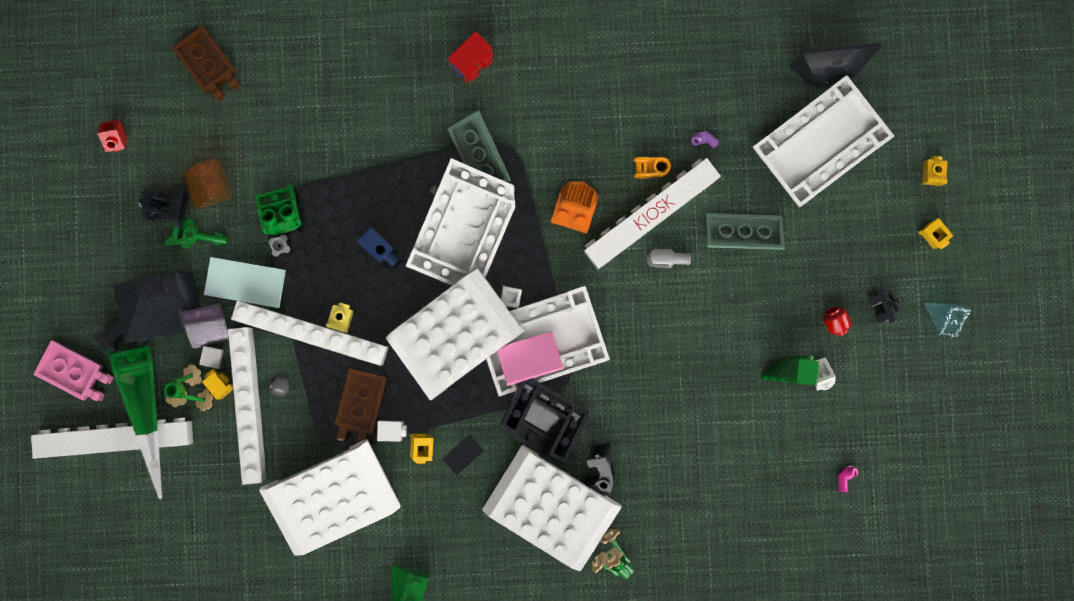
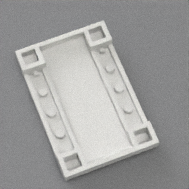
M846 75L753 146V149L800 208L893 138L894 135Z
M476 269L392 331L386 339L427 397L433 400L524 331L480 270Z
M585 286L510 311L524 332L507 344L551 331L553 333L564 369L533 378L540 383L610 360ZM496 351L487 358V362L498 396L517 391L521 382L507 386Z
M368 439L350 446L349 450L284 480H276L260 487L259 490L294 556L304 555L385 518L400 508V503Z
M522 444L482 510L493 520L570 568L581 571L622 505L606 495L602 496L539 457L538 453Z

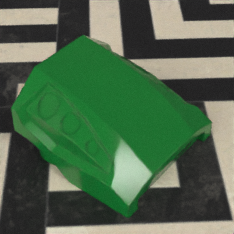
M292 185L260 195L259 193L255 194L257 211L264 234L278 235L294 231L302 224Z

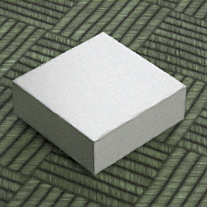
M503 286L501 301L506 307L518 309L522 290Z
M203 346L199 365L220 369L224 350Z

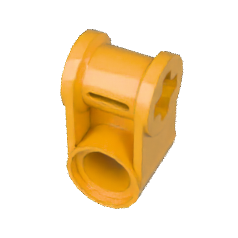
M664 157L634 158L636 163L634 178L664 177L669 173L670 162ZM664 163L667 169L660 172L657 170L656 165Z

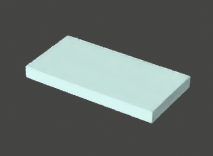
M210 257L204 295L279 308L286 270Z

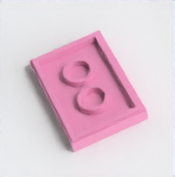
M552 331L504 345L497 351L507 386L564 369Z

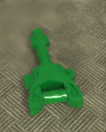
M187 219L183 224L182 238L179 239L181 228L173 226L171 237L164 244L167 246L181 245L184 249H189L191 244H195L198 239L221 246L228 243V237H224L220 233H215V235L201 233L198 227L195 226V221Z

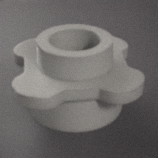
M285 235L269 240L273 256L277 257L281 253L290 252Z

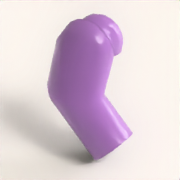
M707 131L694 133L691 137L693 145L707 143L712 148H715L719 143V140Z

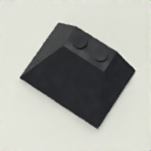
M872 43L803 50L791 63L790 67L809 84L826 87L830 83H837L846 75L850 80L854 78L882 47V44Z
M193 273L165 274L113 285L124 343L204 329Z
M531 378L521 381L499 427L509 437L535 452L565 464L590 412Z

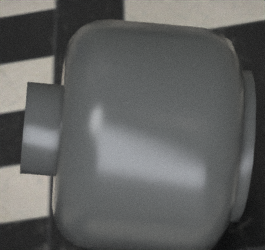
M277 376L274 378V381L270 382L269 388L272 389L273 395L284 397L288 393L290 382L287 378Z

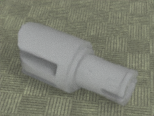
M653 249L648 254L646 261L649 266L671 268L674 264L690 265L691 254L674 253L672 249Z

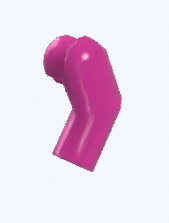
M847 466L838 474V492H848V481L858 475L856 467Z

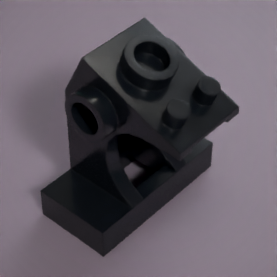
M175 185L174 193L170 197H162V194L151 192L147 187H145L144 192H140V196H143V198L138 200L139 209H142L143 217L150 221L168 219L175 228H183L190 197L189 192L183 185ZM162 206H170L168 210H161Z
M120 320L102 333L98 332L93 335V338L107 354L118 352L117 343L123 337ZM147 339L140 340L138 343L144 347V341Z
M611 442L592 445L587 458L588 468L596 467L600 474L595 477L585 478L583 484L600 494L611 493L616 476L611 455Z

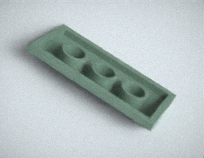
M479 111L447 128L463 164L507 183L511 181Z
M706 213L705 238L707 247L785 249L782 216Z

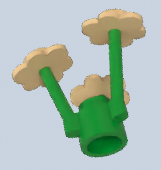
M190 364L188 368L183 370V377L174 378L173 383H168L164 388L166 402L172 404L173 407L186 404L187 399L196 401V407L200 408L201 411L210 409L212 406L213 395L210 394L208 389H204L196 397L187 395L185 387L181 384L184 381L191 386H195L202 382L201 371L196 369V366Z
M617 528L607 530L600 540L603 544L612 542L614 548L611 551H607L605 555L601 552L599 556H595L592 561V571L597 573L603 567L615 576L620 575L623 579H626L633 573L634 567L629 563L630 559L624 554L615 540L620 533Z

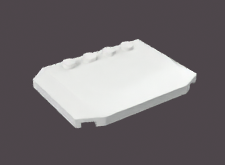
M450 159L406 266L452 286L476 269H479L483 276L486 277L515 209L514 185L454 159Z

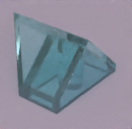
M924 303L938 334L958 338L971 311V307Z

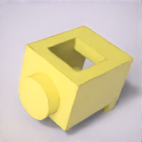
M340 302L338 306L333 305L326 327L347 333L354 313L353 310L349 309L350 305ZM338 313H341L343 315V318L341 320H337L336 318Z

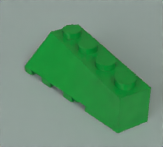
M789 355L788 359L780 360L761 375V379L817 385L819 361L813 360V356Z
M392 565L391 601H423L430 575Z

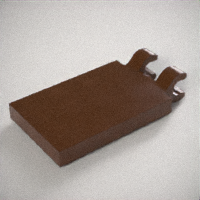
M203 25L172 47L203 92L208 93L211 91L219 102L225 98L219 89L223 84L227 82L234 91L240 87V84L233 77V74L237 71Z
M349 368L334 424L340 426L337 440L346 442L349 431L358 433L357 444L366 440L367 433L373 434L387 377Z

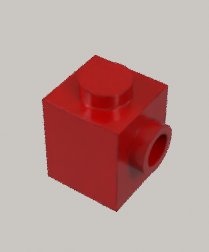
M120 120L100 122L97 134L105 152H116L125 149L127 137Z

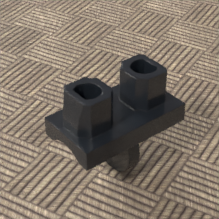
M883 288L878 289L876 293L868 297L872 307L881 303L884 307L883 311L875 313L878 323L887 321L892 323L896 321L891 306H894L896 312L900 311L899 303L904 301L902 297L896 298L894 292L888 294L891 301H888Z

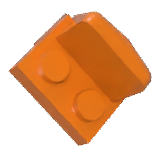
M584 181L567 182L566 185H562L551 223L587 234L599 197L596 195V190Z

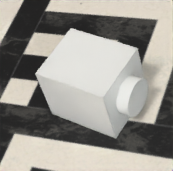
M378 421L377 441H402L403 437H406L407 426L403 425V421Z

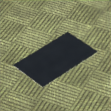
M469 436L443 460L458 475L484 451Z

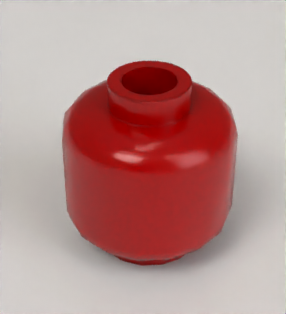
M835 306L825 311L823 322L830 334L842 336L848 333L852 321L844 308Z

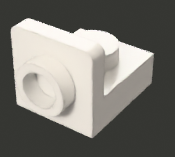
M826 357L816 360L819 361L818 380L815 386L817 391L821 389L827 390L835 384L836 376Z

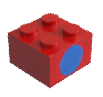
M475 32L448 57L450 67L465 83H468L469 81H474L479 76L478 72L483 67L486 69L493 62L492 47Z

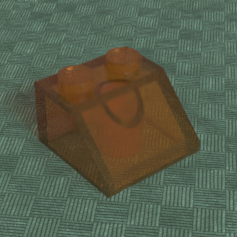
M215 158L198 163L183 173L196 210L232 198L221 163Z

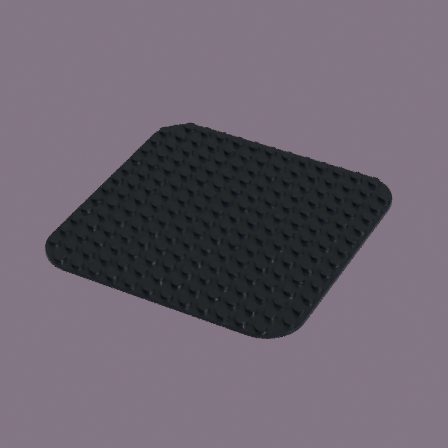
M493 141L511 179L508 183L514 185L515 209L485 279L500 299L503 286L521 289L522 293L519 308L557 296L523 162L513 149L503 143ZM456 148L294 188L302 224L294 231L278 235L267 234L268 241L271 238L285 235L287 237V245L290 247L289 253H281L277 257L272 255L275 268L286 270L282 298L287 316L326 327L333 305L338 306L339 302L350 305L349 309L353 310L354 313L348 332L345 334L389 347L384 364L377 365L293 339L313 424L318 433L327 442L335 446L349 448L356 444L358 433L348 431L346 442L337 440L340 426L334 425L349 368L387 377L373 434L367 433L366 439H368L370 444L381 442L377 441L378 421L380 420L403 421V425L407 426L406 435L506 410L516 393L514 391L498 396L487 359H485L433 400H430L386 339L392 331L452 287L450 284L411 269L406 264L450 159L463 163ZM370 227L394 248L391 252L399 260L393 267L389 266L384 260L380 263L357 242ZM381 245L376 247L380 254L385 251ZM507 307V309H508L509 311H512V310L517 309V308ZM341 313L337 314V320H341L343 318V315ZM572 372L541 382V384L559 393L568 383Z

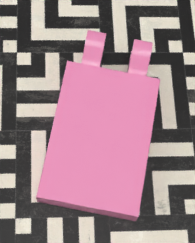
M53 340L50 341L33 374L81 400H86L87 397H90L95 401H102L105 396L104 393L92 389L96 380L105 384H111L114 379L113 376L101 371L103 365Z

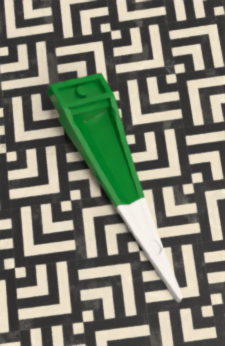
M145 346L109 354L116 383L158 498L161 500L155 378L150 348Z

